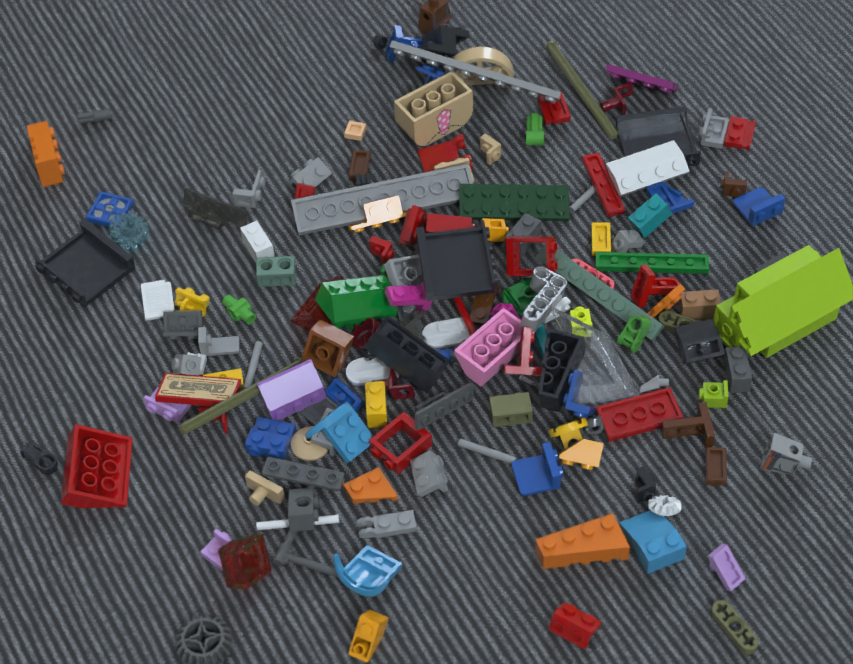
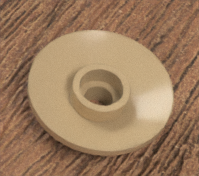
M313 426L298 430L291 439V450L301 460H318L329 451L327 448L307 441L311 437L307 438L305 434Z

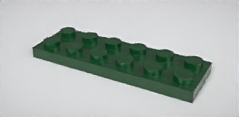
M460 184L459 216L472 217V220L487 218L519 221L526 213L541 221L569 222L570 219L569 185Z

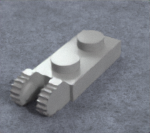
M413 510L373 516V518L369 516L362 517L357 520L358 527H369L359 531V537L363 539L380 538L417 531Z

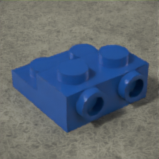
M257 417L254 428L250 429L245 442L246 453L252 456L285 460L296 425Z

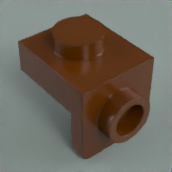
M725 171L724 178L721 177L720 180L723 196L740 197L746 194L747 180L729 179V171Z

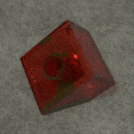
M263 533L231 540L218 549L227 588L247 590L272 572Z

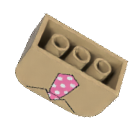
M451 71L395 100V121L417 145H429L461 128L468 122L473 113V91Z

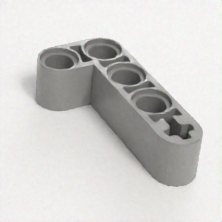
M536 267L534 269L530 287L538 294L524 310L520 329L521 326H528L532 328L531 331H537L562 299L567 285L564 277L545 267Z

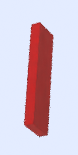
M594 153L582 156V163L607 217L624 214L625 208L600 154Z

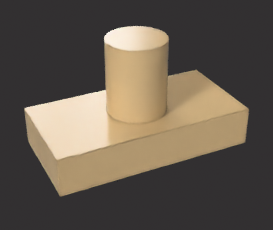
M252 471L246 474L247 487L254 490L253 494L249 497L251 503L259 506L263 499L267 497L281 505L285 499L282 487Z

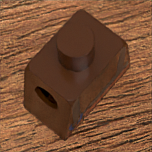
M427 0L420 7L418 29L427 34L429 31L438 28L439 25H445L451 19L447 0Z

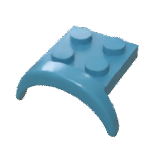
M349 402L340 405L305 434L307 438H310L322 430L346 464L370 446L369 440L373 437Z
M368 545L345 568L341 563L339 554H334L333 556L335 570L342 583L355 593L366 597L379 595L387 587L389 581L401 570L402 566L401 562Z

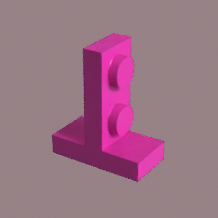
M423 282L417 286H387L384 291L390 306L415 305L419 315L426 314L433 302L426 301Z

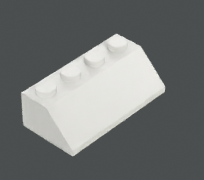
M674 140L606 163L619 197L683 176L689 172L684 154Z

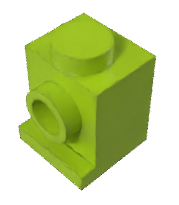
M723 380V383L703 382V387L699 388V400H702V403L707 402L708 408H727V380Z

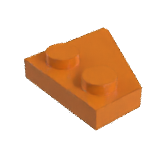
M679 284L647 314L654 318L663 309L668 311L682 298L680 294L685 288Z
M379 467L343 484L344 490L353 504L366 501L379 502V499L398 500V495Z

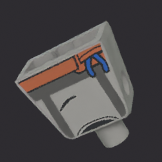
M773 433L763 451L760 469L793 475L798 466L809 469L812 458L802 455L803 444Z

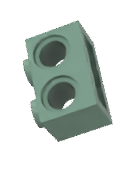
M294 256L257 258L256 276L258 287L296 285Z

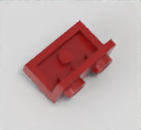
M412 205V209H408L399 239L400 244L414 247L417 243L416 228L422 227L426 212L421 207Z
M564 602L553 613L548 629L575 645L586 649L590 638L599 630L602 622L595 619L594 616L578 610L574 605Z

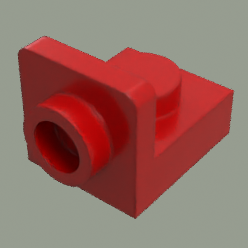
M374 236L370 238V253L381 256L382 265L386 264L389 259H393L392 242Z

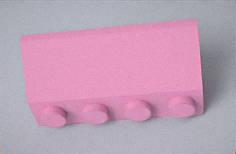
M503 308L454 350V354L467 377L482 387L503 368V364L509 363L519 354L521 338L520 319Z

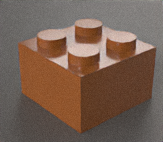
M319 320L309 332L301 361L305 362L311 359L315 368L336 377L345 366L354 336Z

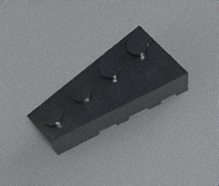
M547 328L538 395L540 408L559 412L564 396L568 393L571 386L568 385L569 376L571 373L574 374L575 370H578L585 354V340L583 336Z

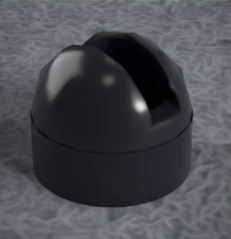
M378 34L373 38V44L375 47L383 49L386 47L388 39Z

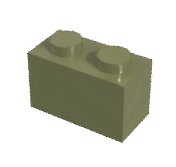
M529 392L490 397V413L493 428L532 423L533 411Z

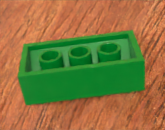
M385 275L322 282L315 299L334 325L366 321L368 318L381 319L386 318L387 315L389 317L397 316V307L390 306L384 292L387 286H393Z

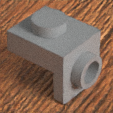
M619 230L611 246L617 252L626 253L629 248H641L645 241L635 230Z
M185 354L175 355L171 365L173 373L199 375L201 357Z

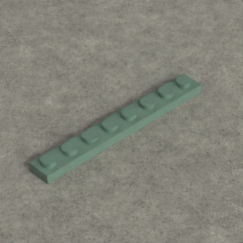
M545 243L536 255V258L547 265ZM557 250L555 260L558 262V269L556 271L558 274L625 322H628L632 316H646L651 323L646 337L652 341L656 339L664 327L663 324ZM640 320L637 321V328H638V329L641 328V321H640Z

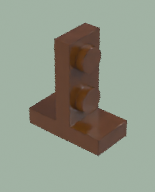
M499 284L495 285V293L475 295L470 314L473 324L484 325L490 320L489 314L492 312L495 296L499 294Z
M707 402L698 404V417L691 416L685 419L662 421V438L702 434L705 447L714 446L715 432Z

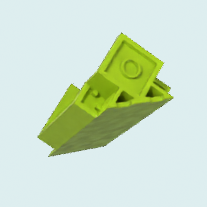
M807 245L738 282L735 296L716 305L713 322L721 336L722 342L728 348L742 346L750 356L760 352L765 358H768L836 320L840 307L853 300V283L840 248L821 257L817 251L810 245Z

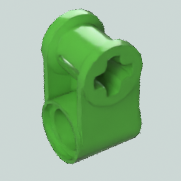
M646 316L630 317L619 335L617 343L625 345L630 349V352L636 353L650 329L651 323L649 318ZM638 320L641 321V328H640V329L637 328V321H638Z

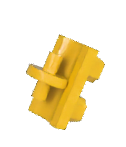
M178 287L175 290V306L180 307V310H202V317L206 315L209 296L205 294L198 296L189 287L186 289Z

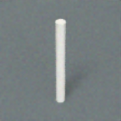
M339 515L319 516V521H315V525L339 523ZM288 519L257 522V530L289 527Z

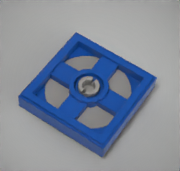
M100 191L85 218L90 223L120 230L134 205V200Z

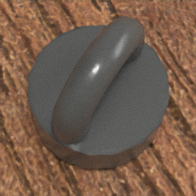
M602 416L586 418L588 425L584 426V429L588 435H598L603 431ZM599 426V428L594 431H591L589 429L591 427Z

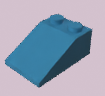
M649 510L619 522L622 531L647 574L685 559L687 546L677 529L664 516Z

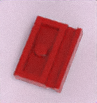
M562 92L560 100L555 101V103L545 101V97L538 96L537 102L546 126L548 123L557 124L571 120Z
M731 116L724 146L737 149L747 148L749 151L756 120L752 122L745 118Z

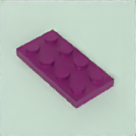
M607 64L605 70L610 73L609 76L623 80V77H626V81L638 85L640 82H643L642 85L656 89V86H658L659 90L672 94L673 91L678 92L679 85L674 82Z

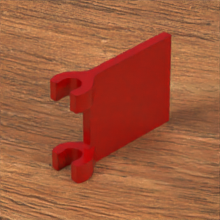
M463 134L457 135L451 141L418 150L424 173L434 171V166L439 163H448L460 158L457 149L466 148ZM470 155L463 156L462 158H469L470 169H472L473 165Z

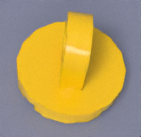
M584 417L581 418V423L579 420H574L558 426L555 432L553 428L548 432L550 438L560 435L566 449L569 447L568 443L571 439H577L578 441L583 439L579 428L587 426L588 422Z

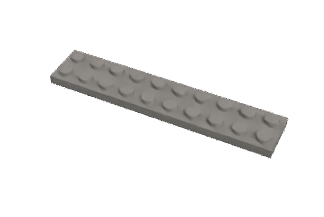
M393 40L390 44L393 53L398 56L405 57L406 54L412 60L418 62L426 60L428 65L434 67L442 65L447 71L455 72V70H458L463 76L471 78L474 75L477 76L478 80L488 83V80L494 81L496 86L505 88V85L511 87L512 91L519 93L523 90L528 92L527 94L531 97L538 98V96H543L545 101L551 103L559 101L561 97V92Z
M464 164L291 200L298 235H304L366 222L362 204L399 195L403 212H407L409 208L412 209V205L419 206L425 210L459 203L460 184H473L469 165Z

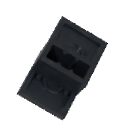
M439 25L438 28L422 36V46L417 48L451 58L457 54L456 45L470 37L469 31L462 30L460 27L451 28L448 25Z

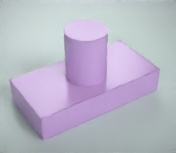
M721 544L708 555L710 569L717 572L726 590L732 591L746 579L727 544Z

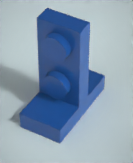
M395 25L386 47L387 61L394 62L396 54L390 48L392 40L417 48L422 46V39L403 37L402 27Z

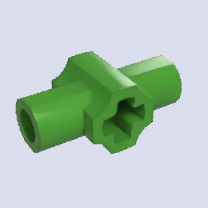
M230 294L223 298L222 304L227 307V313L235 322L242 319L250 325L256 320V314L252 312V308L245 298L237 300Z

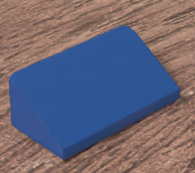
M336 377L325 390V394L338 406L349 402L354 411L357 412L366 405V402L357 393Z

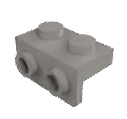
M708 109L707 115H703L702 125L704 127H700L699 138H702L701 145L722 149L729 118L712 116V109Z
M317 157L314 161L312 159L308 160L303 165L305 168L301 171L299 169L294 171L290 175L292 178L288 183L290 185L294 183L296 186L297 183L318 186L332 172Z
M429 450L410 460L416 491L419 496L423 497L437 489L443 492L448 491L446 484L448 480L442 467L444 463L439 455Z

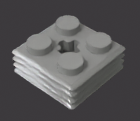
M419 254L390 259L384 264L389 282L393 286H417L423 282Z

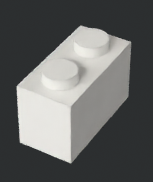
M257 221L240 227L242 241L256 264L257 258L274 257L273 245Z

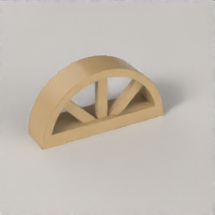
M473 47L461 51L452 58L468 64L477 62V67L481 68L482 62H491L496 65L484 69L514 78L513 66L509 58L504 53L493 48ZM458 70L454 72L466 85L494 84V81L488 80V83L480 81L474 75L471 78L463 76Z

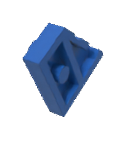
M664 182L646 187V193L649 198L656 193L668 204L672 214L694 207V201L691 198L689 200L681 196V192L672 189Z

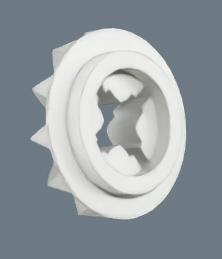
M668 495L653 496L648 502V508L655 514L672 516L681 511V501L676 500V497H668Z

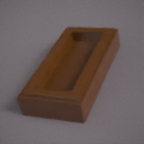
M353 150L348 175L350 181H356V174L365 175L368 173L371 151Z
M705 448L706 485H727L726 448Z

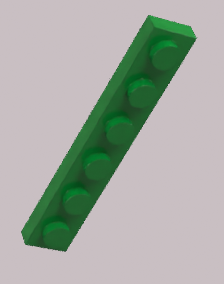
M596 252L595 269L598 271L638 272L641 265H648L653 273L709 274V255Z

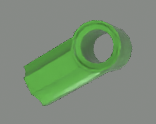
M531 113L530 116H527L526 146H544L542 116L538 113Z

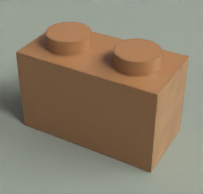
M719 290L682 292L680 294L682 298L679 300L680 315L694 320L714 319L716 305L721 303Z

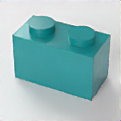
M655 193L628 218L633 228L646 238L668 219L672 213L668 204Z

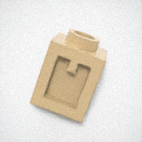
M487 134L480 137L481 150L486 154L487 164L491 165L501 157V144Z

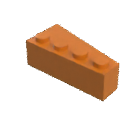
M48 121L27 125L42 187L63 182L62 175L65 172L63 165L58 163L62 162L59 151H55L58 149L56 139H52L55 137L53 127H49Z
M613 513L538 538L535 543V552L543 569L566 567L574 563L584 565L590 564L593 561L611 562V559L620 558L621 560H629L630 546Z

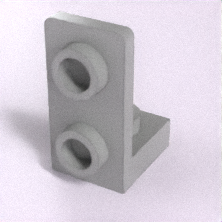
M258 170L252 190L234 189L233 200L235 206L256 208L257 202L261 200V189L265 187L266 183L262 170Z
M206 327L198 328V344L201 354L215 356L240 353L239 336L211 338V334H207Z

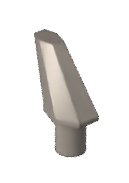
M659 375L655 376L640 386L639 394L659 390V386H669V378H659Z

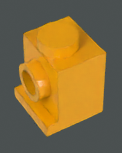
M482 218L485 227H489L490 238H487L488 241L504 242L505 236L509 233V228L506 227L504 219Z

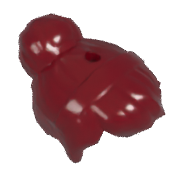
M368 318L362 326L354 325L355 330L352 334L354 336L352 344L356 349L365 350L364 346L380 326V323L373 318Z

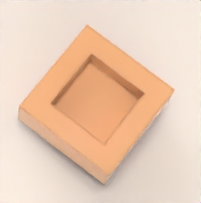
M349 121L344 133L345 138L362 141L366 131V123Z

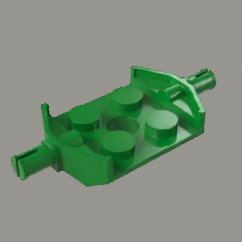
M531 278L502 290L503 303L512 304L521 320L524 310L538 294L530 287ZM531 292L534 293V295L528 296L525 293Z

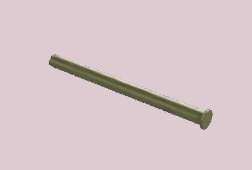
M555 40L549 41L545 45V50L551 54L611 140L616 139L618 131L560 51Z
M298 357L292 364L271 374L270 376L262 379L261 381H264L274 375H277L298 364L303 363V361H301V358ZM257 383L179 425L181 434L185 435L260 394Z

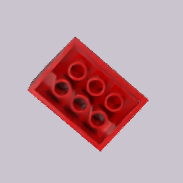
M75 424L67 440L61 504L76 508L126 507L133 437Z

